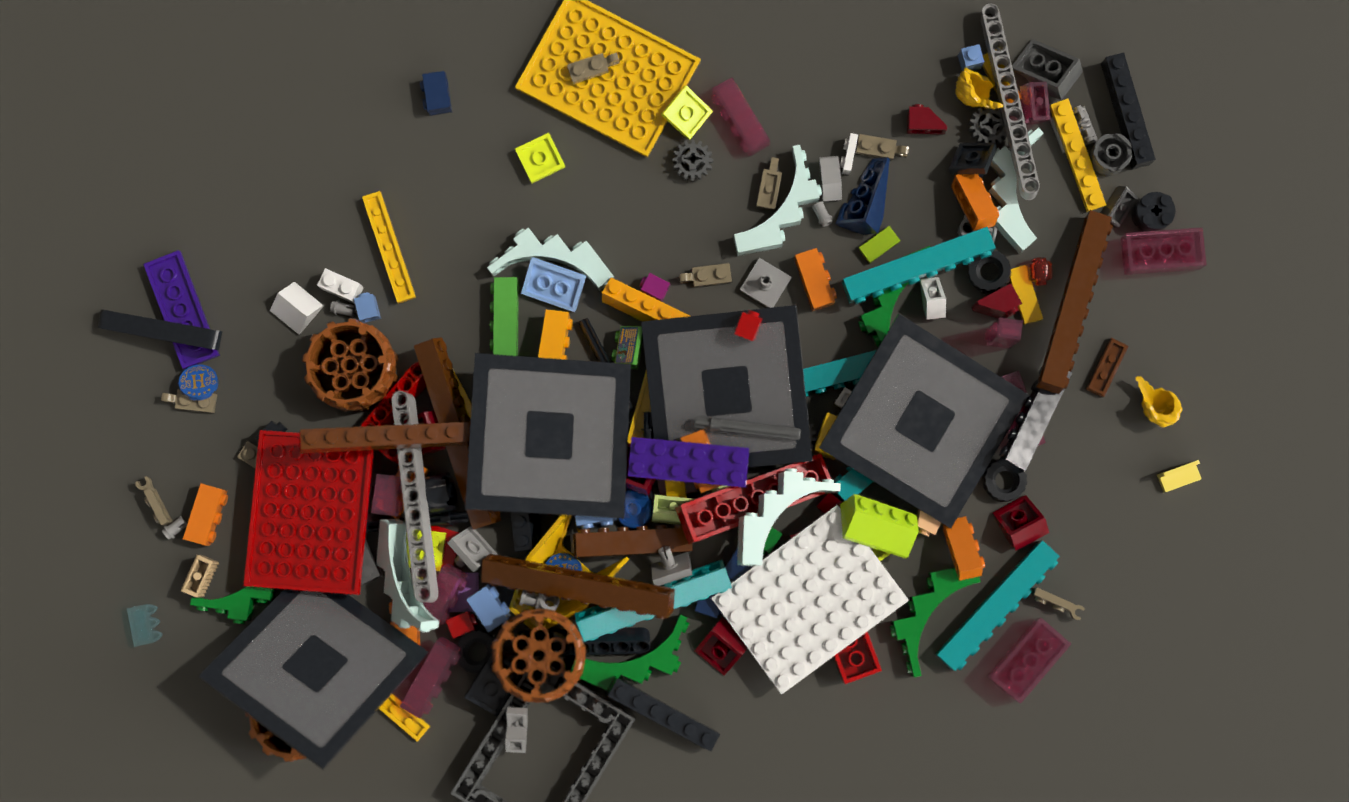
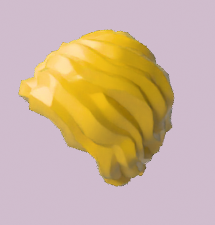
M964 68L958 77V81H956L957 98L963 104L971 107H985L986 109L1003 107V104L989 100L990 89L995 87L993 82L978 72Z
M1136 376L1135 378L1138 381V387L1143 397L1141 403L1143 412L1148 420L1162 428L1177 422L1182 412L1181 402L1177 396L1162 387L1154 389L1142 376Z

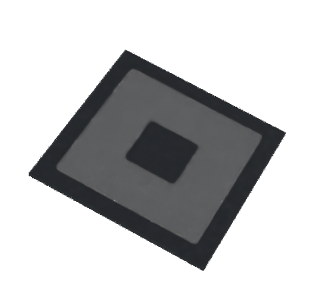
M797 305L752 310L759 313V317L762 318L754 341L735 335L742 312H748V310L641 322L654 439L681 441L682 436L701 430L694 427L696 416L707 418L714 416L716 419L801 429L799 440L717 430L710 432L709 429H705L710 444L750 448L748 467L813 461Z
M898 314L819 448L932 518L952 528L1029 394Z
M475 353L465 509L624 519L631 364Z
M284 589L199 675V678L324 770L429 652L348 594Z

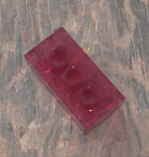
M1203 228L1126 233L1121 237L1124 275L1200 270L1207 265Z
M1036 618L986 677L1016 703L1021 704L1070 647L1071 643L1045 620Z

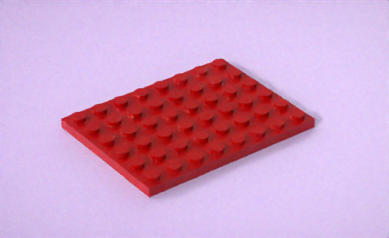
M259 431L244 586L360 595L374 450L300 453L299 433Z

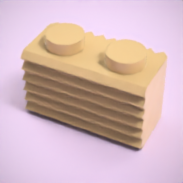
M196 555L181 591L194 597H205L204 594L208 590V586H210L209 583L213 579L212 576H214L219 562L203 555Z

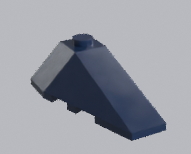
M888 157L872 159L861 176L862 181L857 189L854 188L852 190L851 199L841 207L836 221L837 226L862 235L878 234L884 217L890 162Z

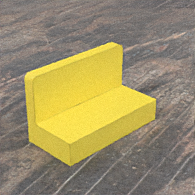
M1199 460L1157 474L1163 492L1165 493L1201 480L1196 466L1200 464Z

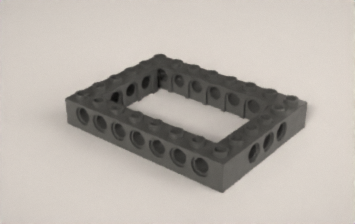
M537 656L534 657L536 661H542L541 658ZM550 665V668L553 672L560 671L557 668ZM534 671L533 679L540 682L543 679L542 671ZM526 672L517 686L531 692L534 689V684L530 682L528 678L529 673ZM548 673L547 680L543 684L548 689L555 691L567 679H565L563 674L553 676ZM577 682L571 691L563 695L564 699L574 702L583 711L590 712L599 721L609 725L562 802H585L636 719L631 714ZM511 694L452 790V795L463 802H508L482 786L481 783L506 744L507 708H528L529 702H524L522 699Z

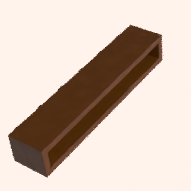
M681 524L674 525V529H667V525L655 526L654 530H648L647 526L636 527V530L628 531V527H619L617 531L609 532V528H599L597 532L590 533V529H579L578 533L573 534L574 558L656 554L662 547L665 552V546H670L672 553L693 551L692 544H688Z

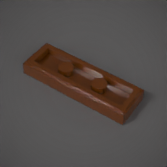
M1114 338L1109 339L1086 390L1102 398L1105 396L1129 347L1128 345Z

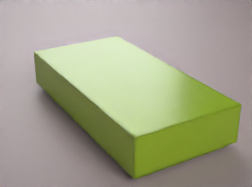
M888 226L859 247V251L870 264L897 245L901 240L891 227Z

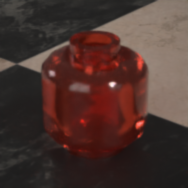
M1046 257L1032 258L1031 262L1027 264L1028 280L1035 282L1036 286L1046 285L1047 281L1053 278L1051 261L1046 260Z

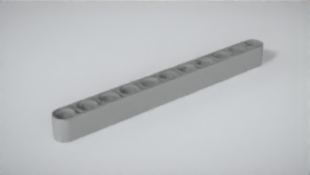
M986 4L982 9L980 21L999 103L1003 104L1001 113L1018 187L1022 198L1032 200L1036 197L1040 184L1001 16L995 4ZM986 14H992L993 17H988ZM994 30L997 34H992L989 31ZM998 47L1001 51H995L993 48ZM1002 64L1006 68H999L997 65ZM1001 82H1008L1010 85L1005 86ZM1012 99L1014 102L1008 103L1005 100ZM1015 116L1018 120L1013 121L1009 117ZM1018 133L1022 137L1016 138L1013 136V134ZM1023 151L1026 155L1021 156L1017 152ZM1026 168L1030 173L1025 174L1021 169ZM1031 186L1034 188V191H1027L1025 187Z
M403 391L395 392L392 396L394 425L418 424L415 397ZM406 397V402L402 405V398ZM408 416V421L404 424V418ZM421 448L397 449L414 596L420 603H433L438 598V585L429 509L425 492L426 484ZM410 454L413 455V459L411 462L408 461V457ZM414 473L415 479L411 482L410 477ZM416 492L417 499L414 501L413 494ZM417 511L420 514L418 520L415 519V514ZM419 531H421L422 537L420 540H418L417 534ZM423 550V551H424V557H423L422 559H420V556H419V555H420V552ZM423 570L427 573L424 579L422 578ZM426 589L429 592V596L427 599L424 597V592Z

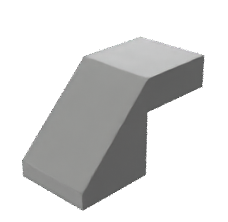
M819 157L823 201L842 200L839 157Z
M507 708L506 752L526 753L527 708Z

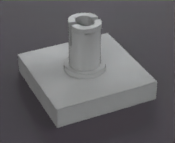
M759 258L740 288V292L767 308H773L792 277Z
M472 526L453 537L447 543L458 555L454 560L455 563L460 567L466 564L473 572L482 566L483 559L489 554L497 555L476 529H472Z
M665 546V552L663 547L660 548L658 553L662 560L651 564L654 585L660 586L691 576L692 568L688 552L673 557L670 546Z

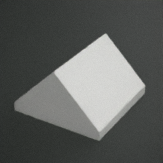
M293 282L277 293L270 311L300 335L324 305L297 283Z

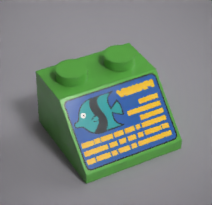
M621 326L620 331H616L615 342H618L617 350L613 349L612 361H615V363L631 364V369L638 370L643 342L642 327Z

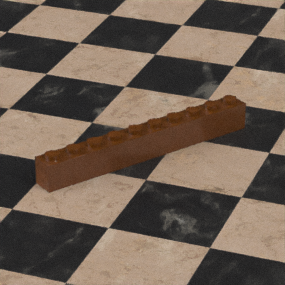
M1092 210L1085 216L1036 386L1038 388L1059 394L1069 384L1070 378H1067L1074 366L1073 354H1076L1078 351L1079 343H1077V340L1084 331L1082 322L1083 319L1086 320L1089 313L1087 304L1093 298L1094 292L1091 290L1096 285L1099 277L1096 272L1097 269L1101 268L1103 263L1101 255L1102 252H1105L1108 241L1105 240L1107 235H1110L1113 227L1110 224L1111 216Z
M432 338L414 345L438 423L471 422L470 417L467 415L464 406L465 402L460 394L459 383L455 378L453 364L448 357L447 346L443 338ZM469 445L446 446L464 504H466ZM466 509L473 530L501 521L500 511Z
M471 422L300 429V453L469 445Z
M489 554L482 562L481 582L488 583L490 586L501 585L506 586L510 590L521 589L526 593H542L546 597L557 596L563 600H577L582 604H598L602 608L613 607L619 611L629 610L636 612L638 615H654L658 619L668 618L674 611L675 589L495 554Z

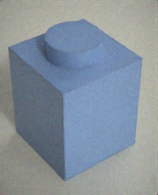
M979 44L962 48L958 54L962 71L964 68L972 71L978 70L984 64Z
M369 292L358 295V298H354L360 322L367 323L381 319L377 300L373 294Z

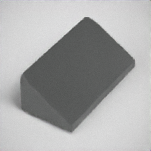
M1117 186L1101 214L1111 216L1110 224L1119 229L1138 197L1128 187Z

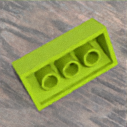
M853 494L840 504L843 539L905 559L909 556L919 532L916 514L857 494Z

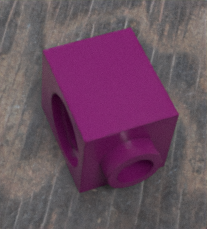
M649 273L648 277L644 276L640 283V287H642L641 292L662 302L670 288V283Z

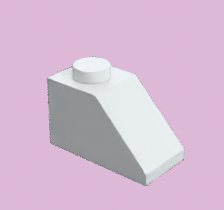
M939 277L920 279L922 303L926 319L945 318L946 297Z

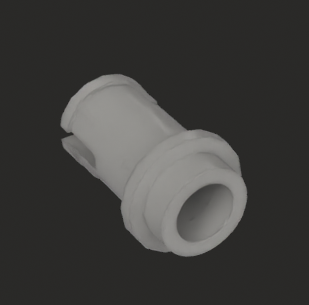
M823 201L812 206L819 219V225L825 227L833 222L832 216L828 214Z
M340 300L332 301L330 311L334 315L343 314L354 317L356 305L341 303Z
M180 516L169 526L165 525L162 532L168 539H174L177 533L187 527V522Z

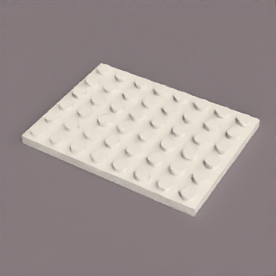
M838 505L762 560V565L754 566L731 583L732 588L712 597V600L781 694L909 601L870 547L843 539L841 509Z

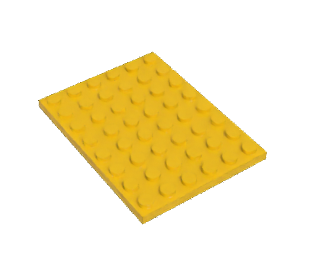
M563 0L515 88L648 158L668 122L661 113L683 86L688 85L701 59L588 0ZM603 53L604 58L617 53L620 63L608 67L609 73L573 84L568 64Z

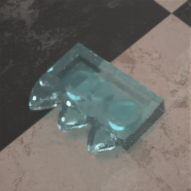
M145 604L127 608L134 647L155 643L162 637L163 633L153 630L160 623L159 619L150 616L158 609L155 605Z

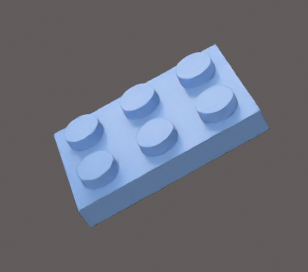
M532 257L521 294L575 312L586 275Z

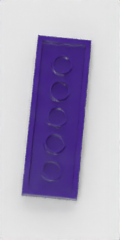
M180 250L143 264L164 321L210 329ZM173 342L180 364L184 370L190 366L198 365L220 356L218 350Z
M632 437L628 476L746 487L750 448Z

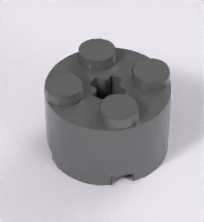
M1116 133L1103 135L1090 150L1089 158L1093 169L1107 177L1121 172L1132 158V147L1129 140L1123 135Z

